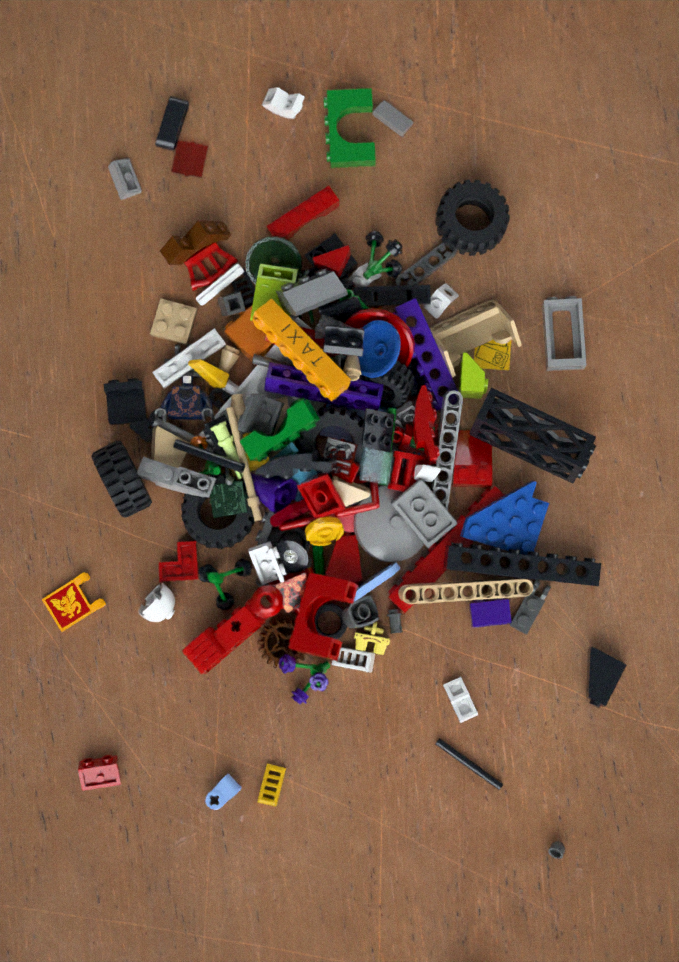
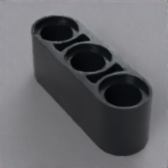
M170 96L156 138V147L175 151L189 108L188 100Z

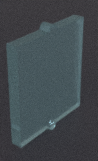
M363 448L362 462H360V480L389 485L393 453Z

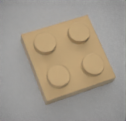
M160 298L150 335L187 345L197 308Z

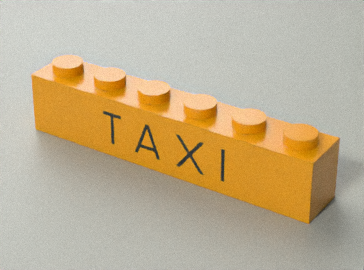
M272 298L254 312L252 321L256 328L262 330L268 340L279 347L280 352L293 362L296 369L301 370L306 375L307 380L311 384H315L319 388L320 393L332 402L348 389L351 379Z

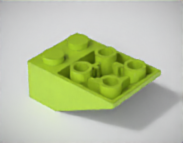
M260 263L250 321L253 320L254 312L271 298L282 309L276 291L282 289L281 286L284 284H295L298 269Z

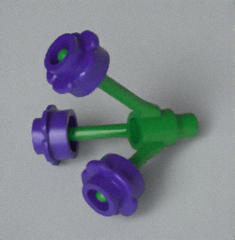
M285 654L279 660V668L282 669L284 674L293 672L295 667L310 669L312 676L302 690L297 687L292 691L293 696L291 697L300 705L302 702L306 704V700L309 698L306 691L310 687L315 691H324L327 688L329 681L325 673L330 668V664L327 661L317 665L296 663L294 657Z

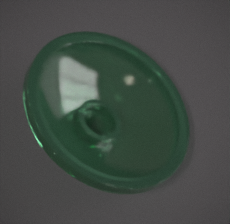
M267 236L259 239L250 247L246 256V271L255 285L260 263L298 269L297 276L302 270V257L299 250L292 242L283 237ZM272 258H277L278 262H273Z

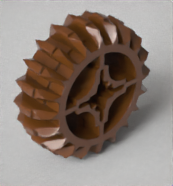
M284 617V623H280V619L276 618L277 625L274 626L273 622L270 621L269 624L272 628L268 629V627L264 626L263 629L267 633L259 634V636L264 638V641L258 640V644H264V647L258 650L259 652H266L261 657L262 659L269 657L266 662L268 665L274 661L273 668L275 669L280 659L275 658L273 654L279 651H284L288 656L294 657L296 663H298V658L301 661L305 660L301 656L302 652H297L294 655L289 647L290 652L284 647H279V644H281L279 642V635L285 641L290 640L291 635L288 637L283 636L279 629L289 628L294 630L295 619H292L290 624H287V617ZM274 633L277 637V643L273 648L268 649L269 637Z

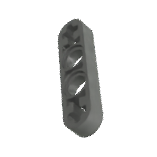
M441 243L400 274L396 279V286L401 285L402 279L403 281L408 280L410 277L409 273L415 282L411 279L408 281V285H418L454 258L457 248L454 251L452 250V253L446 252L443 256L445 259H443L441 254L445 252V246L450 247V243ZM435 256L439 259V263L431 265L428 261L429 258ZM416 268H422L425 271L424 275L421 277L414 274Z

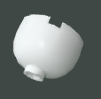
M162 583L161 586L157 585L145 598L146 605L143 606L141 604L138 610L139 615L151 622H160L165 618L170 619L175 612L173 609L175 606V596Z

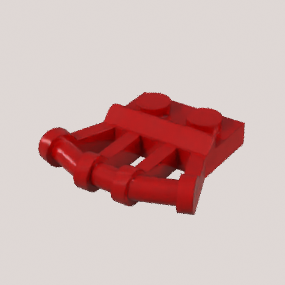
M216 242L200 249L184 262L189 272L192 290L211 285L226 273L233 264L235 265L238 260L220 249ZM217 253L227 260L222 268L212 254ZM206 258L209 259L217 271L213 275H210L201 263ZM195 265L198 266L205 279L195 281L193 272Z

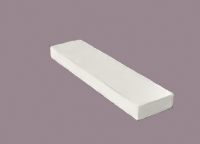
M214 328L156 369L153 374L162 387L166 388L193 369L188 365L189 360L201 359L204 361L224 347L226 343Z

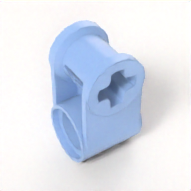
M228 773L206 796L207 806L213 810L220 809L242 787ZM212 796H219L218 805L210 804L212 802V800L210 799Z

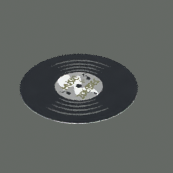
M282 541L275 546L280 555V558H277L279 564L283 563L287 572L297 573L306 568L308 554L300 544L293 541Z

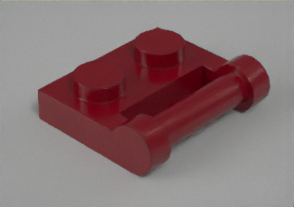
M303 499L271 516L270 523L272 526L277 527L286 520L301 517L302 514L310 511Z

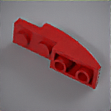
M423 385L418 394L414 409L413 437L416 449L424 448L427 463L432 465L436 464L437 458L440 456L438 446L434 445L433 439L435 434L432 428L435 420H437V413L435 408L432 409L431 392L427 391L426 385Z

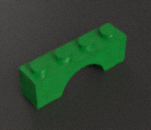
M301 400L287 409V423L279 434L269 436L262 431H254L241 439L240 443L251 461L261 462L269 457L268 453L274 450L276 452L285 446L284 443L288 440L291 442L301 436L299 433L302 431H309L316 427L315 423L320 418L309 400Z

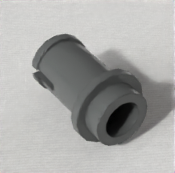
M400 609L388 610L389 614H387V617L389 616L390 634L402 633V613H400Z

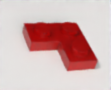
M196 541L177 542L178 561L158 562L159 582L199 580Z

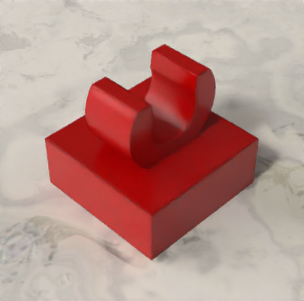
M406 424L404 430L399 426L395 427L394 433L399 435L394 434L393 442H399L398 449L406 451L412 439L413 426Z

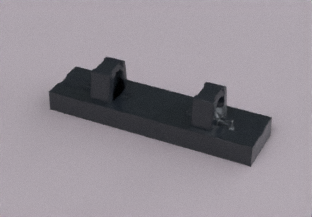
M430 285L354 287V295L359 296L360 300L367 307L400 306L415 298L419 305L431 304Z

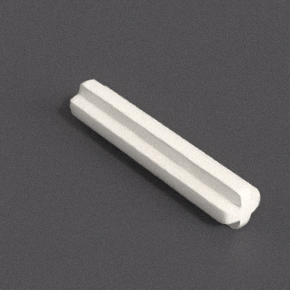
M235 264L196 296L200 305L207 303L244 272L240 264Z

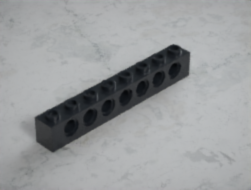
M452 542L451 546H446L443 569L599 586L601 563H595L596 559L584 558V561H577V557L566 555L565 559H559L558 554L546 553V557L539 556V552L528 551L527 555L520 554V550L509 549L507 553L501 552V548L497 547L482 550L480 545H471L470 548H463L462 543ZM464 552H467L470 556L467 563H463L461 560V555ZM484 554L489 558L486 565H482L480 562V558ZM503 556L506 557L508 561L505 567H501L499 564V561ZM521 559H524L527 564L523 570L518 566ZM540 561L545 563V569L542 572L537 568ZM559 563H562L564 566V571L561 574L556 570ZM579 565L583 568V573L580 576L575 572L576 567Z

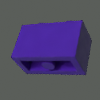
M495 598L489 602H485V599L473 600V603L469 604L472 628L512 623L509 599Z

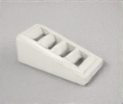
M341 647L338 660H332V665L372 673L375 653ZM341 651H344L343 662L340 663ZM349 653H352L350 664H347ZM357 654H360L358 666H356ZM367 656L366 666L363 667L364 658Z

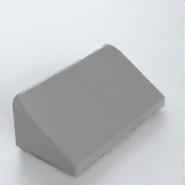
M385 100L373 111V115L401 137L404 136L414 123Z
M130 159L112 161L108 169L120 199H126L141 193L142 190Z

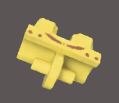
M377 622L373 623V627L365 626L364 631L371 632V635L355 632L354 638L356 639L357 650L366 651L367 642L370 641L375 642L373 653L384 654L386 646L389 645L390 638L375 636V633L383 635L384 631L382 628H377Z

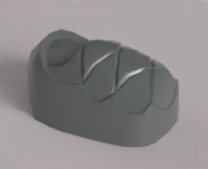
M371 596L362 597L343 609L342 619L349 628L368 626L379 620L377 606Z

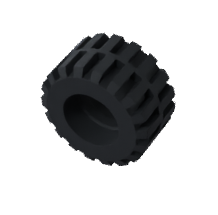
M396 361L386 374L376 378L364 376L362 381L382 384L383 391L380 405L398 407L406 402L414 384V376L411 374L410 369L406 368L407 366Z

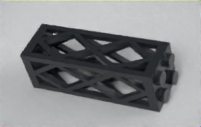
M492 387L469 435L572 484L576 478H581L597 446L593 444L596 436ZM517 408L523 417L515 416L507 409ZM488 411L491 412L495 418H486ZM506 423H511L513 427H508ZM552 430H563L569 438L559 437ZM524 432H533L540 439L532 440ZM497 434L506 435L511 441H501ZM571 453H577L574 459L571 457ZM541 455L551 456L556 462L547 463Z

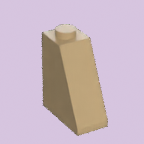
M154 426L152 429L151 459L179 468L186 452L175 449L173 447L174 442L177 439L186 443L189 442L159 426Z

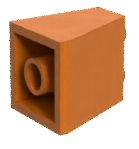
M251 306L250 308L246 307V311L240 312V317L235 322L233 320L226 325L224 332L225 336L252 362L254 354L265 357L274 344L266 341V334L262 330L257 329L253 321H250Z

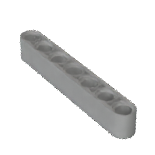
M448 391L443 396L436 444L440 455L444 451L449 453L448 461L443 462L440 456H438L436 464H434L435 467H440L441 470H444L447 477L445 480L440 481L437 475L431 482L430 487L434 495L437 490H443L444 497L439 501L447 511L463 397L458 391ZM451 394H455L457 397V402L454 405L448 401ZM448 413H452L455 418L451 424L446 422V415ZM446 432L452 435V440L449 443L443 440V435Z

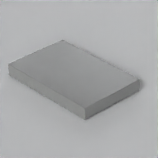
M421 478L391 502L427 548L458 524Z

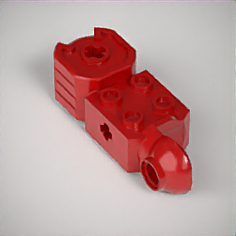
M265 585L257 588L252 597L244 603L245 606L237 607L231 613L233 616L229 620L224 619L216 626L217 630L214 627L207 628L182 650L200 674L208 673L261 628L269 617L279 613L283 605V596L276 587ZM270 596L272 598L271 605L263 606L262 598ZM236 624H240V630H236Z

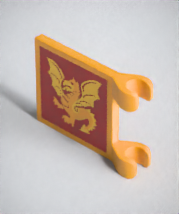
M86 572L81 573L42 599L61 632L106 605L104 599L101 598L90 605L79 586L90 579L89 574Z

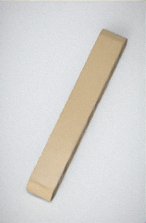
M519 577L403 585L399 589L398 594L399 598L408 604L525 597L532 593L533 584L530 580ZM524 582L526 587L520 592L519 585ZM506 583L507 590L501 593L500 587ZM487 584L488 591L482 594L481 589ZM465 586L470 588L467 595H463L462 592ZM450 587L451 593L445 597L443 594L444 589ZM431 588L432 594L429 598H426L424 595L425 590ZM412 589L413 596L410 599H406V591Z

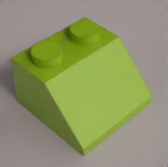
M463 353L460 365L459 393H461L463 398L481 399L483 394H486V390H488V379H485V372L469 354Z

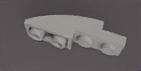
M143 457L137 471L138 477L155 482L157 486L201 497H210L216 481L215 478L180 466L176 468Z

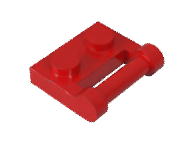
M394 451L393 457L395 459L391 482L388 483L387 489L405 492L418 481L414 479L415 466L427 465V459L425 456ZM402 458L407 459L403 484L398 485Z

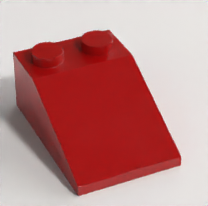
M459 430L452 474V487L491 488L492 445L469 435L471 430Z

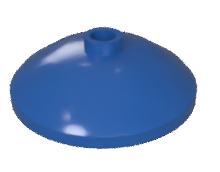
M376 320L362 328L364 329L363 354L358 356L361 375L369 378H376L386 374L396 363L401 347L397 329L386 321Z

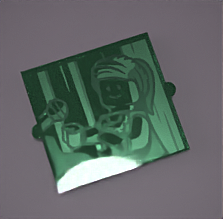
M242 481L233 482L232 485L226 483L214 485L210 494L211 500L209 501L212 505L213 518L247 513L245 501L247 496L244 494Z

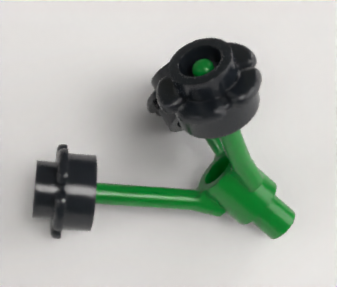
M378 231L368 233L365 239L367 245L371 247V254L363 277L368 280L371 276L386 272L389 277L397 278L402 271V266L397 260H390V262L386 263L385 268H382L381 264L391 254L395 257L398 254H402V244L396 239L388 240L389 243L385 246L388 252L377 261L374 260L375 249L382 245L384 241L383 235Z
M241 558L235 563L234 569L222 573H217L216 568H213L211 564H205L204 567H200L198 571L199 579L202 582L213 583L218 590L219 595L216 598L217 608L228 610L235 602L233 600L234 597L230 593L223 592L221 589L224 577L234 573L240 577H247L251 574L252 565L248 560Z

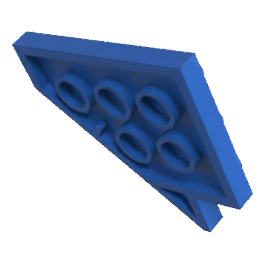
M531 480L466 517L460 536L507 551L509 549L520 550V554L527 555L528 551L534 552L549 503L532 498L537 482Z

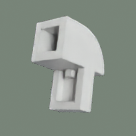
M278 87L268 90L262 106L275 114L294 119L303 107L304 96L299 93L289 95Z

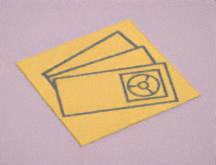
M494 340L475 347L474 361L483 369L509 370L511 340L506 344L496 343Z

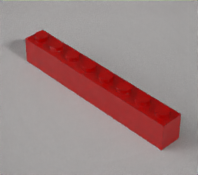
M496 486L492 489L488 487L481 494L483 499L479 503L475 501L468 508L470 512L465 517L461 515L456 520L457 526L452 531L449 530L442 536L443 540L439 544L435 542L429 548L430 554L426 558L422 556L415 563L417 567L412 572L408 570L402 576L404 581L399 586L395 584L388 591L390 594L388 599L401 612L405 614L414 605L408 604L399 598V589L403 585L435 583L447 570L443 569L446 546H451L453 542L462 543L463 548H468L474 542V540L460 536L465 518L505 496ZM412 589L405 593L406 599H410L413 596Z

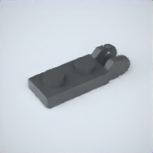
M537 579L533 584L532 593L529 596H525L512 623L509 625L525 635L528 634L551 586L547 585L543 589L541 597H537L534 595V592L540 585V580Z

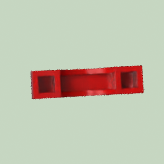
M328 185L267 225V233L275 245L279 247L293 238L310 221L318 217H325L340 207L339 199Z

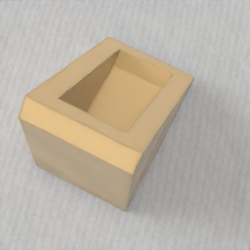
M333 475L332 483L345 507L369 497L370 488L354 482L350 484Z

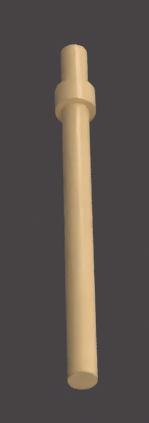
M229 407L226 410L239 462L245 464V469L242 473L249 497L247 499L248 505L252 509L254 521L262 520L259 509V497H256L245 450L240 443L242 438L240 430H238L239 426L234 407Z

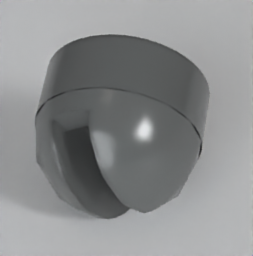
M559 841L553 842L548 853L553 858L561 859L565 853L564 844Z

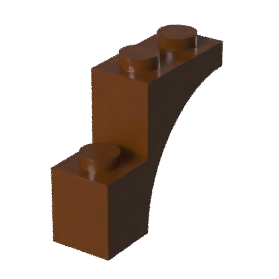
M197 220L185 236L172 235L160 252L169 265H182L200 249L218 241L228 240L231 234L227 230L226 224L222 221Z

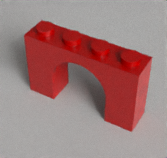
M309 573L304 595L300 601L298 616L295 619L293 634L290 637L289 648L298 652L337 661L342 642L320 635L315 627V616L320 606L330 600L353 604L358 585L348 580Z

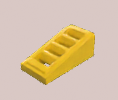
M201 359L189 360L188 365L215 389L225 388L229 377L227 372Z
M267 763L257 802L277 807L286 768ZM269 771L281 773L280 777L269 774ZM271 778L279 780L278 784H274L267 782V779ZM270 786L277 788V790L274 792L266 790L265 787ZM264 793L275 796L274 800L264 798Z

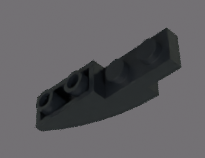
M317 450L295 451L268 461L256 470V474H261L264 478L281 475L283 479H290L299 472V469L301 472H310L313 469L318 470L320 473H329L330 470L336 467V459L317 458Z

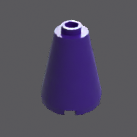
M256 471L250 472L256 497L258 496L259 501L272 513H278L289 506L292 499H296L298 487L293 479H283L278 475L264 478L261 474H256Z

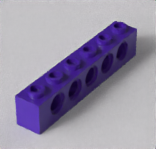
M415 298L393 309L395 313L393 314L397 315L405 323L407 317L415 319V326L409 328L413 338L416 334L423 337V343L420 345L415 343L412 359H416L418 363L416 366L420 376H424L426 380L424 385H426L427 391H430L433 395L434 400H432V404L435 410H439L441 413L443 397L438 395V388L443 386L447 392L458 390ZM423 352H429L431 354V360L429 362L423 361ZM431 369H436L439 372L438 379L430 377ZM455 394L449 396L448 401L450 404L454 405L457 402Z
M269 362L264 391L363 411L366 408L378 411L383 385L362 380L351 381L348 389L331 402L320 393L319 388L315 384H311L307 380L306 375L301 370L292 366Z

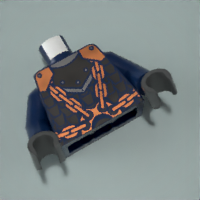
M182 376V386H174L172 391L168 392L162 401L159 409L155 410L156 421L158 417H163V422H166V414L170 420H203L205 422L206 417L211 416L212 420L215 419L213 402L208 394L202 391L200 386H193V376Z

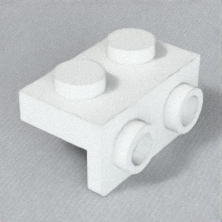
M269 541L248 549L262 585L278 579L281 583L285 582L284 575L286 570L283 563L279 564L277 558H280L277 547H272Z

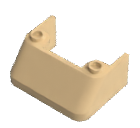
M496 300L481 303L430 327V331L452 377L456 376L453 367L457 366L461 361L460 354L486 342L494 340L496 343L506 344L512 339L518 347L522 346L514 320Z

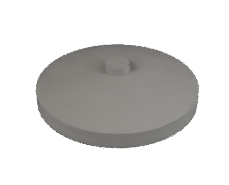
M384 485L378 487L380 507L378 509L354 514V531L359 544L369 555L385 562H398L415 555L424 543L391 504L403 492L387 489L388 486ZM371 491L369 497L360 500L358 505L372 502Z

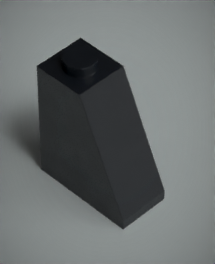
M590 647L588 650L586 698L590 700L589 703L600 708V706L605 707L627 664L594 647Z

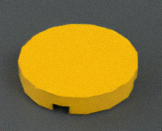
M322 517L314 520L305 529L306 539L315 546L329 545L332 543V540L336 539L337 541L341 538L344 532L343 524L336 517Z

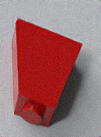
M353 532L343 533L341 538L336 541L325 576L348 580L353 583H362L358 540L356 535H353Z

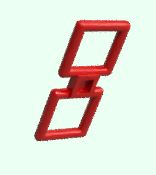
M372 472L356 476L353 481L357 484L370 481L372 502L336 512L335 516L337 518L380 507L376 473ZM311 516L290 522L284 521L279 525V530L286 531L307 526L315 518Z

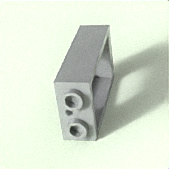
M567 296L565 299H558L557 297L546 298L542 303L546 371L585 369L586 351L582 298H577L576 296ZM554 311H569L571 313L574 358L555 359L552 317Z

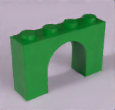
M372 88L327 90V97H323L324 108H328V115H324L325 126H329V133H325L326 144H330V151H326L327 162L331 163V168L375 166V142L350 143L341 138L337 131V125L344 116L352 113H370L373 111Z

